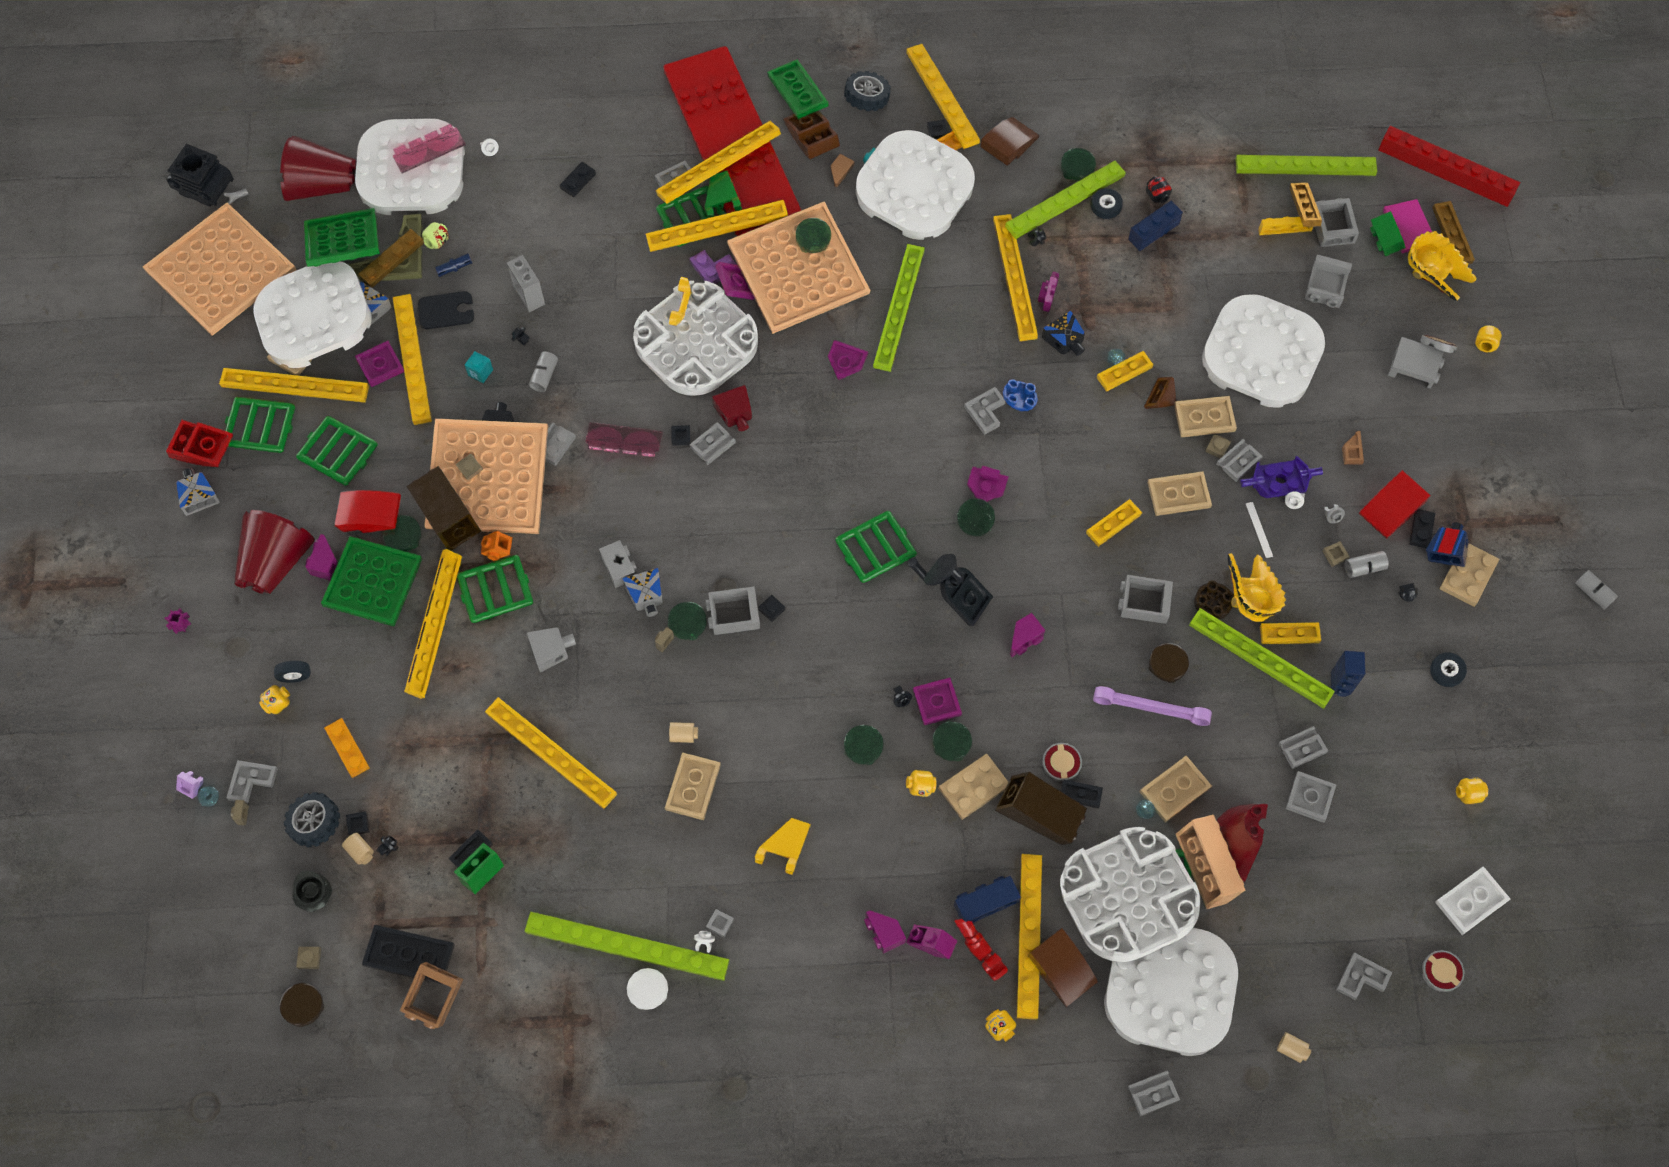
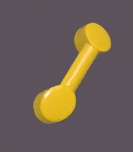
M685 277L680 278L678 291L683 292L679 311L672 310L669 325L677 326L685 317L691 294L689 280Z

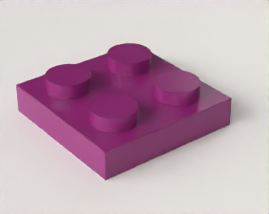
M718 262L715 265L726 296L750 300L755 299L738 265Z
M389 341L383 342L355 356L371 387L404 372Z
M951 678L913 687V693L924 726L962 715Z

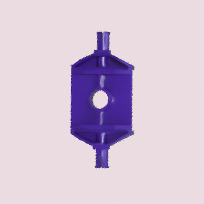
M1295 456V459L1292 461L1260 466V463L1257 462L1253 477L1241 479L1240 483L1241 487L1253 486L1259 495L1264 498L1285 496L1290 492L1304 493L1307 491L1312 476L1323 475L1322 467L1309 468L1298 456ZM1276 478L1284 479L1285 483L1277 482Z

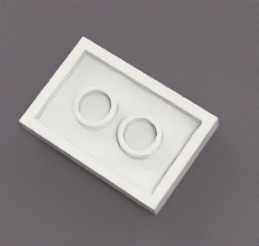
M1483 866L1439 898L1435 903L1461 935H1463L1508 902L1510 898Z

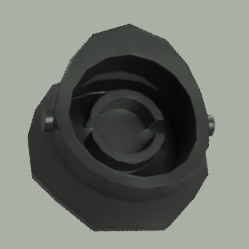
M301 871L295 877L293 883L292 897L295 905L309 912H314L327 905L332 894L331 884L327 878L313 871Z

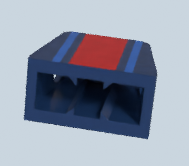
M1454 522L1451 529L1444 527L1438 529L1426 549L1429 562L1465 567L1469 541L1467 532L1463 531L1464 526L1461 523Z

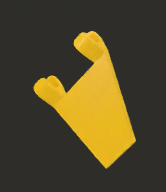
M791 818L758 848L755 855V863L763 864L766 852H770L789 859L785 872L792 875L811 824Z

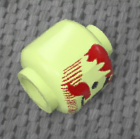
M431 223L422 233L425 246L430 249L441 248L449 238L446 226L441 223Z

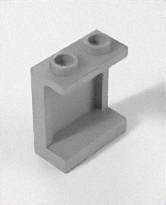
M1317 255L1312 266L1304 299L1313 303L1340 308L1344 299L1343 295L1352 263Z
M1401 337L1396 347L1388 376L1395 378L1397 373H1401L1428 382L1427 388L1431 389L1434 383L1437 384L1441 373H1438L1439 368L1442 369L1445 358H1442L1444 351Z

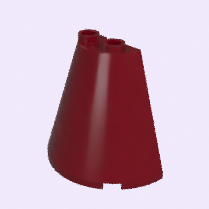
M297 136L289 137L283 148L280 173H283L282 178L284 180L281 181L284 201L350 191L351 185L355 182V176L352 173L356 170L357 159Z
M251 510L250 513L246 511L242 517L234 584L240 588L251 586L253 591L263 594V592L271 594L314 543L315 538L304 528L297 529L293 525L294 522L281 516L260 510Z
M1268 804L1238 805L1228 809L1217 819L1221 834L1227 842L1228 850L1235 861L1236 869L1243 882L1246 881L1262 845L1264 829L1259 826V821L1266 819Z

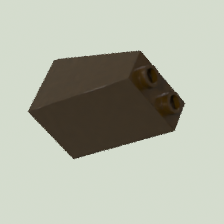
M439 466L431 469L428 473L406 486L448 550L452 551L481 532V529Z
M1031 772L1011 776L995 809L996 812L1060 845L1071 844L1075 841L1078 835L1077 830L1084 822L1087 810L1086 807Z

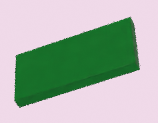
M798 59L767 72L769 79L798 119L829 106L827 99Z

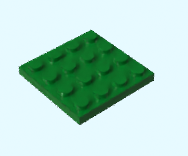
M375 208L304 221L307 267H317L322 264L337 263L349 259L355 260L360 257H371L380 254Z
M350 536L321 601V605L395 627L421 564L422 557Z

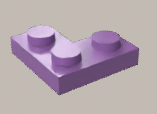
M705 250L689 258L690 263L704 282L708 281L714 284L720 282L715 267L718 262L737 265L729 254L713 262Z

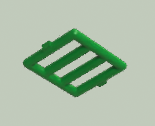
M709 185L679 196L667 204L662 203L658 205L656 210L663 221L664 229L674 227L665 210L671 207H675L684 224L691 223L681 203L688 200L692 202L701 220L707 219L708 217L697 197L705 193L707 194ZM723 204L714 207L718 215L726 214L723 210ZM688 243L681 244V245H677V247H681V246L686 245V244H688Z
M235 397L229 417L226 416L225 431L233 433L240 404L249 405L250 410L241 441L231 440L228 447L282 453L288 433L292 432L293 426L291 422L295 405L286 402ZM258 407L269 408L259 443L249 442ZM276 409L287 410L278 444H267Z
M326 416L314 433L311 431L307 436L308 441L298 452L296 458L347 486L358 471L365 468L367 459L376 449L378 443L333 417ZM329 424L337 428V431L315 460L306 456ZM344 433L352 436L351 441L330 468L321 464ZM359 441L368 445L345 477L336 473Z
M886 511L835 539L845 556V562L848 566L851 565L862 583L870 581L917 555L916 550L907 538L906 530L904 527H900L890 511ZM886 519L907 550L906 553L899 557L877 525ZM871 528L891 561L884 565L880 564L861 533ZM855 537L873 565L874 570L865 574L844 541Z
M518 555L503 558L457 574L462 592L460 596L463 604L465 603L472 623L533 604V598L528 585L530 582L527 574L524 573ZM514 564L525 598L517 602H513L503 571V566ZM494 569L506 603L505 606L498 608L494 607L484 572ZM477 575L488 610L480 614H476L465 579Z

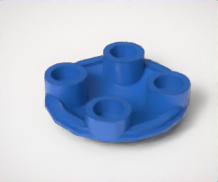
M1011 379L1004 386V400L1013 409L1029 411L1036 406L1038 400L1037 393L1035 392L1036 387L1032 383Z

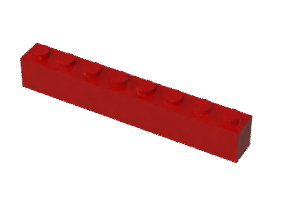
M1389 126L1378 151L1506 207L1509 206L1521 183L1393 126Z

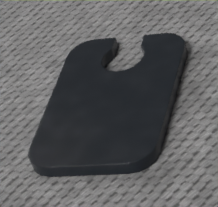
M463 291L422 297L418 301L421 327L423 329H435L473 322V310H467L466 312H459L457 310L460 304H473L471 294Z

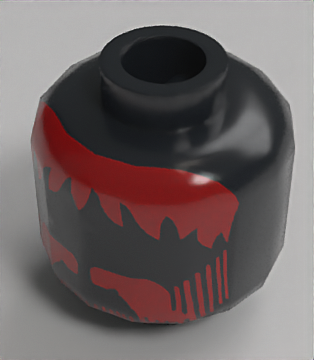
M1155 176L1147 182L1146 193L1154 203H1164L1169 200L1172 188L1164 177Z

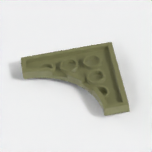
M421 214L403 215L398 239L410 229L422 238ZM422 246L381 281L422 278ZM372 258L363 262L349 264L360 282L364 281L359 278L358 274L374 261Z

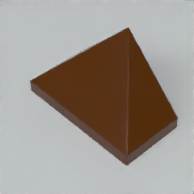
M1162 377L1157 379L1144 405L1145 409L1174 405L1176 401L1174 378Z

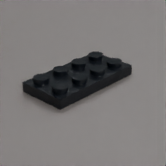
M374 925L362 966L412 978L415 977L420 964L425 962L447 971L455 944L449 941ZM425 976L424 978L425 981L443 985V983H440L427 976Z

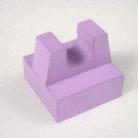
M191 771L187 773L181 772L177 776L176 790L193 799L198 795V790L203 784V778H193V772Z

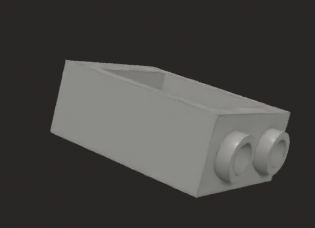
M1337 198L1335 200L1317 201L1316 205L1322 218L1321 226H1315L1320 247L1355 244L1359 231L1350 199ZM1343 211L1348 229L1327 231L1322 213Z
M521 255L507 262L512 285L527 310L531 312L545 305L540 282L524 256Z
M1127 575L1125 581H1121L1120 592L1123 593V599L1120 598L1118 603V610H1121L1120 617L1167 624L1170 615L1173 582ZM1130 588L1162 592L1160 613L1127 608Z
M754 586L709 592L706 607L707 611H711L712 617H708L709 629L714 630V635L760 629ZM748 599L751 620L717 624L716 603Z

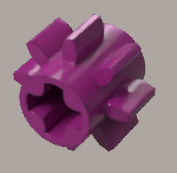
M180 608L178 611L171 610L168 617H165V620L168 622L166 627L169 630L173 629L175 634L178 631L186 632L188 625H191L189 620H187L190 618L187 612L183 613Z

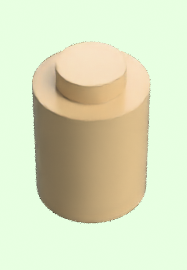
M670 722V742L694 743V739H698V727H695L694 723Z
M358 833L349 836L342 844L345 851L358 865L362 863L365 865L373 858V849Z
M1287 1032L1284 1033L1277 1047L1278 1052L1299 1063L1302 1060L1307 1061L1311 1053L1308 1043Z

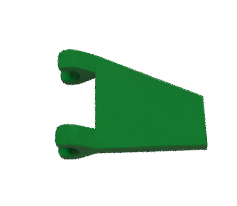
M728 171L710 177L705 203L707 217H715L713 207L731 201L735 211L742 210L741 202Z

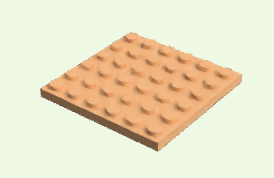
M825 201L727 240V244L772 334L870 294V289Z
M225 203L143 266V269L211 336L254 304L259 293L270 282L296 271V267L228 203Z
M435 419L430 470L437 466L440 467L481 529V532L499 531L503 533L539 534L548 424ZM471 453L483 470L470 480H467L456 464ZM425 517V528L433 529Z

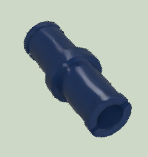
M466 253L456 259L451 258L449 259L450 261L435 266L439 277L453 271L458 272V269L473 263L469 254Z

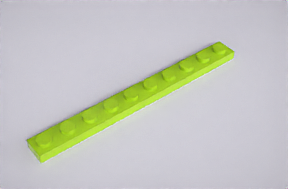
M531 911L525 928V933L722 981L725 980L729 965V959Z

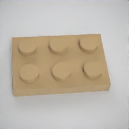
M1230 396L1175 401L1174 403L1181 437L1235 432L1237 429Z
M1204 472L1148 479L1147 483L1156 516L1208 509L1212 506Z
M1469 544L1465 567L1451 565L1440 590L1475 607L1499 558Z
M682 752L665 810L704 820L721 762Z
M985 754L941 784L938 789L961 820H963L1004 792L1008 781L988 754Z
M1185 756L1143 787L1140 793L1166 823L1210 790L1212 785L1191 760Z

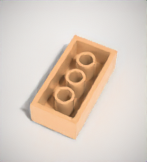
M1214 815L1193 819L1176 833L1206 909L1227 904L1246 891L1243 880L1238 874L1235 861L1230 855L1227 842L1221 834L1219 823Z

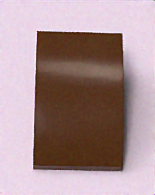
M820 111L800 119L795 114L783 119L790 134L809 160L840 146L838 134L830 127L829 120Z
M1010 117L991 129L981 139L980 147L1008 166L1015 158L1018 159L1039 138V135L1014 117Z
M1063 928L1028 955L1041 972L1040 976L1065 1007H1068L1098 983L1088 963Z

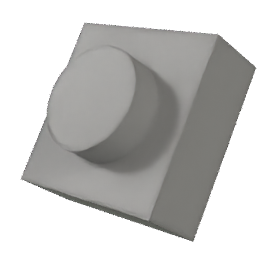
M715 909L706 929L725 938L734 918Z

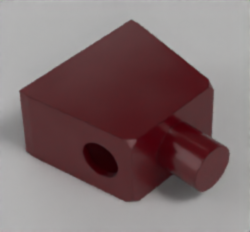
M745 385L712 396L713 406L727 427L737 425L739 431H745L749 428L747 421L752 419V411Z

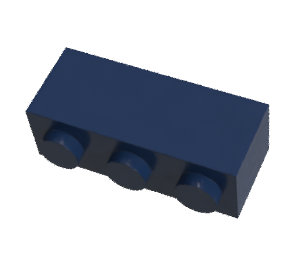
M1172 201L1168 202L1131 227L1128 240L1139 251L1143 250L1178 226L1183 212Z
M1344 651L1331 671V689L1335 691L1334 694L1346 697L1353 693L1365 676V652Z
M1000 876L993 880L994 883L988 886L982 884L976 887L975 891L970 894L964 892L958 895L954 902V907L960 919H963L965 922L972 921V923H975L1019 903L1021 896L1011 876L1006 878Z

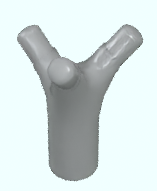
M246 188L232 193L224 192V196L229 197L227 201L229 205L235 200L248 195Z

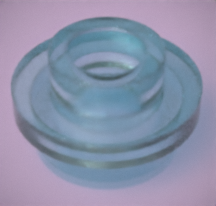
M1113 349L1108 352L1107 361L1113 365L1125 360V354L1121 349Z
M210 786L204 787L198 794L199 802L206 807L213 806L219 799L218 791ZM209 794H212V798L209 799V800H206V797H207Z
M1142 799L1136 806V812L1141 818L1150 819L1155 815V807L1149 800Z

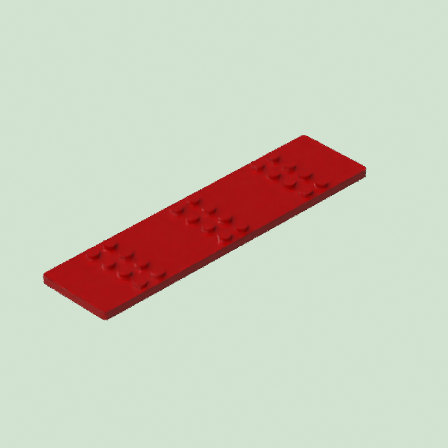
M726 46L664 65L666 78L703 161L763 125ZM770 141L718 172L728 171L741 202L742 210L784 200L788 216L802 211ZM732 201L723 204L726 214L736 212ZM767 224L734 231L737 237Z

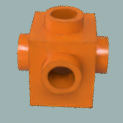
M499 531L485 535L481 542V554L488 556L490 560H499L510 555L513 537Z

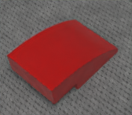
M181 420L166 452L169 458L195 465L218 467L230 444L233 433L197 422V424Z
M1402 470L1372 498L1359 514L1387 539L1428 501L1431 495Z
M370 490L341 492L334 526L342 532L360 530L362 533L395 529L401 495L393 492Z

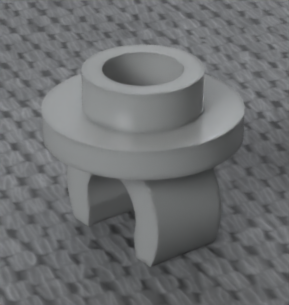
M1334 504V507L1331 509L1325 507L1324 514L1329 523L1335 524L1343 519L1345 511L1342 507Z

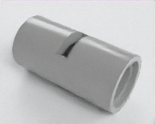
M546 351L541 352L528 384L531 389L537 392L546 391L558 362L556 355Z
M1384 551L1345 560V570L1349 578L1386 570L1389 566L1388 558Z
M1590 570L1575 582L1603 610L1618 598V595Z

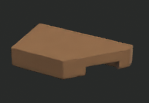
M839 154L830 168L835 187L839 186L855 165V161L842 154Z
M1357 431L1342 447L1344 464L1364 463L1360 431Z

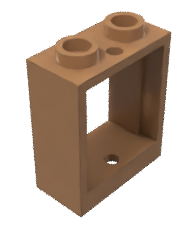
M430 963L420 964L400 1011L405 1013L404 1016L408 1019L423 1021V1025L430 1029L443 1026L463 979ZM425 976L451 987L439 1017L412 1006Z

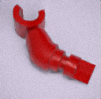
M955 920L957 927L965 938V944L969 951L978 960L984 961L982 967L993 981H996L1006 974L1008 969L1002 963V959L996 953L992 955L993 950L983 935L976 930L972 921Z

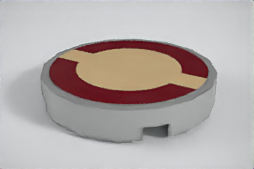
M1422 335L1420 340L1421 343L1427 346L1431 344L1435 349L1448 353H1456L1458 348L1453 343L1433 336Z
M1057 743L1051 745L1045 751L1042 767L1046 775L1056 782H1063V779L1071 781L1079 774L1082 768V758L1074 746L1068 743Z
M1434 951L1422 963L1423 979L1435 991L1451 992L1458 988L1464 980L1465 970L1463 963L1456 955L1449 951Z

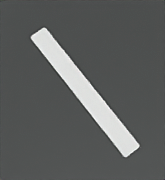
M1253 502L1246 503L1265 557H1273Z

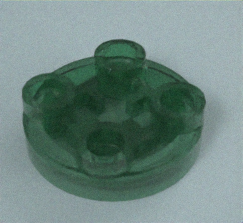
M1073 148L1062 156L1061 170L1066 179L1082 180L1095 171V157L1086 149Z
M805 219L797 226L796 242L801 251L805 253L825 251L828 249L831 241V229L821 219Z
M970 498L958 510V525L969 536L978 537L985 535L994 525V509L985 500Z
M398 515L396 528L382 531L383 540L388 547L409 551L417 548L420 544L421 528L419 523L411 516Z
M679 603L671 609L668 615L669 629L673 631L674 636L677 638L696 640L706 628V614L703 608L696 603Z
M954 721L945 722L938 726L932 738L934 753L948 761L963 760L972 746V736L968 728Z
M858 725L852 728L845 736V755L857 764L872 765L883 752L884 742L882 735L872 726Z

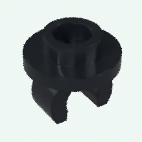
M1039 227L1027 234L1030 239L1035 237L1034 240L1029 242L1032 246H1037L1039 243L1041 245L1045 244V239H1047L1044 230H1040Z
M517 327L511 334L513 336L511 340L514 342L518 339L523 346L529 342L530 337L524 333L525 327Z
M900 685L893 688L895 692L894 705L896 707L907 706L912 699L911 693L903 691Z
M390 835L387 837L382 836L380 838L382 844L376 851L381 856L384 854L388 856L392 850H398V841Z

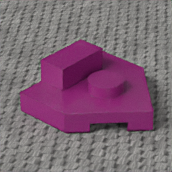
M1052 272L1050 280L1042 283L1038 302L1044 303L1043 311L1049 312L1059 279L1058 272Z
M834 340L828 354V359L837 379L841 380L861 371L869 353L868 351Z
M982 466L981 469L972 467L967 486L974 494L979 506H982L994 498L997 499L1003 496L1009 476L1001 475L1000 470Z

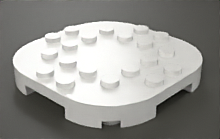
M392 119L379 122L370 127L361 137L357 150L355 183L362 202L368 205L370 209L375 208L376 213L391 215L392 211L425 210L426 214H434L447 209V205L453 200L457 201L463 189L462 175L465 149L459 132L451 124L439 119Z
M912 130L895 132L882 140L861 168L856 181L858 204L871 218L874 215L902 230V235L917 240H924V237L931 236L935 238L948 230L952 220L967 200L969 201L974 187V170L968 159L961 153L924 133Z
M341 261L322 264L317 267L306 266L279 277L262 289L254 304V317L264 348L277 364H284L289 368L311 365V359L343 347L345 351L352 348L364 338L363 333L366 328H370L372 319L371 310L367 305L360 280L354 270Z
M689 281L691 294L685 317L677 326L669 325V318L672 310L679 311L683 292L678 291V286L673 288L674 292L649 312L647 310L642 312L634 325V345L640 359L669 388L684 395H703L717 389L752 360L758 347L757 327L753 318L737 307L725 295L721 287L708 281L704 283Z
M1242 295L1229 301L1221 310L1206 342L1202 363L1208 372L1209 379L1218 387L1224 390L1229 387L1261 401L1260 405L1283 407L1285 404L1295 403L1306 392L1323 354L1325 337L1319 324L1308 314L1264 296Z
M1132 827L1121 830L1118 836L1087 850H1084V848L1078 850L1065 863V868L1060 878L1063 901L1083 940L1094 953L1107 960L1116 962L1132 961L1165 947L1186 936L1196 924L1199 916L1200 895L1195 882L1193 883L1177 855L1175 846L1160 832L1156 831L1155 833L1145 830L1144 827Z
M1192 928L1183 938L1141 958L1127 962L1112 961L1104 998L1107 1018L1116 1029V1032L1131 1043L1174 1051L1184 1056L1204 1054L1217 1046L1229 1030L1238 981L1236 958L1230 947L1220 937L1209 931Z

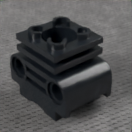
M186 143L167 170L170 174L166 180L170 188L177 190L181 196L194 199L211 207V205L216 206L218 204L217 200L230 181L233 182L234 178L230 170L219 163L217 155Z

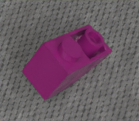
M320 534L318 540H315L313 544V552L307 558L305 566L310 575L331 581L338 562L326 537Z
M1032 612L1015 624L1010 651L1011 657L1017 654L1018 656L1022 655L1028 650L1029 646L1032 644L1034 646L1038 645L1044 639L1045 629Z
M871 910L866 912L864 923L868 931H873L875 935L873 941L877 949L881 948L882 952L886 953L906 943V937L898 920Z
M914 924L906 943L935 957L950 959L957 940L943 929Z

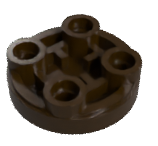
M1211 580L1197 590L1194 604L1197 611L1201 608L1217 619H1222L1232 609L1231 601L1234 594L1225 585Z
M1161 644L1150 655V672L1160 680L1174 683L1181 679L1189 667V659L1186 652L1176 644Z
M307 983L291 986L284 992L280 1000L281 1015L288 1023L297 1027H304L313 1023L324 1010L321 993L314 986Z

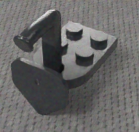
M944 554L939 557L928 573L918 563L917 558H911L908 561V566L916 572L926 585L940 584L942 597L968 626L975 625L993 598L992 594L968 569L957 567V559L954 554Z

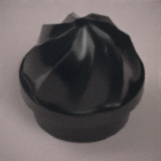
M1414 583L1399 586L1400 592L1398 594L1402 600L1411 602L1417 597L1418 588H1415Z

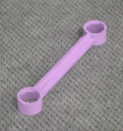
M1096 687L1093 701L1098 704H1117L1187 719L1193 724L1200 726L1210 725L1212 712L1206 708L1195 707L1191 709L1117 693L1108 687Z

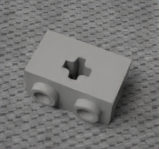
M620 540L599 549L600 556L615 588L624 585L623 578L635 575V572H638L634 561L630 562L628 558L630 552L627 546H623Z

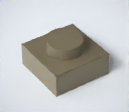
M1214 434L1205 452L1222 458L1227 452L1231 441Z
M471 453L456 464L467 480H470L483 470Z
M1341 541L1325 547L1322 551L1331 567L1350 558Z
M668 627L664 631H660L655 637L656 649L662 653L674 639L673 631Z
M235 800V806L231 809V818L237 825H246L249 806L244 800Z
M298 947L296 967L298 969H319L321 948Z

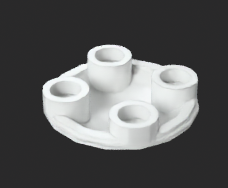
M651 968L641 969L635 972L628 981L627 996L638 1009H654L667 999L668 983L664 975L658 970Z

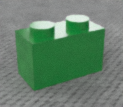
M1391 211L1371 219L1373 226L1370 227L1373 237L1377 236L1379 240L1376 242L1379 252L1383 251L1384 255L1388 256L1406 248Z
M483 843L454 873L463 886L476 894L504 864L497 853Z

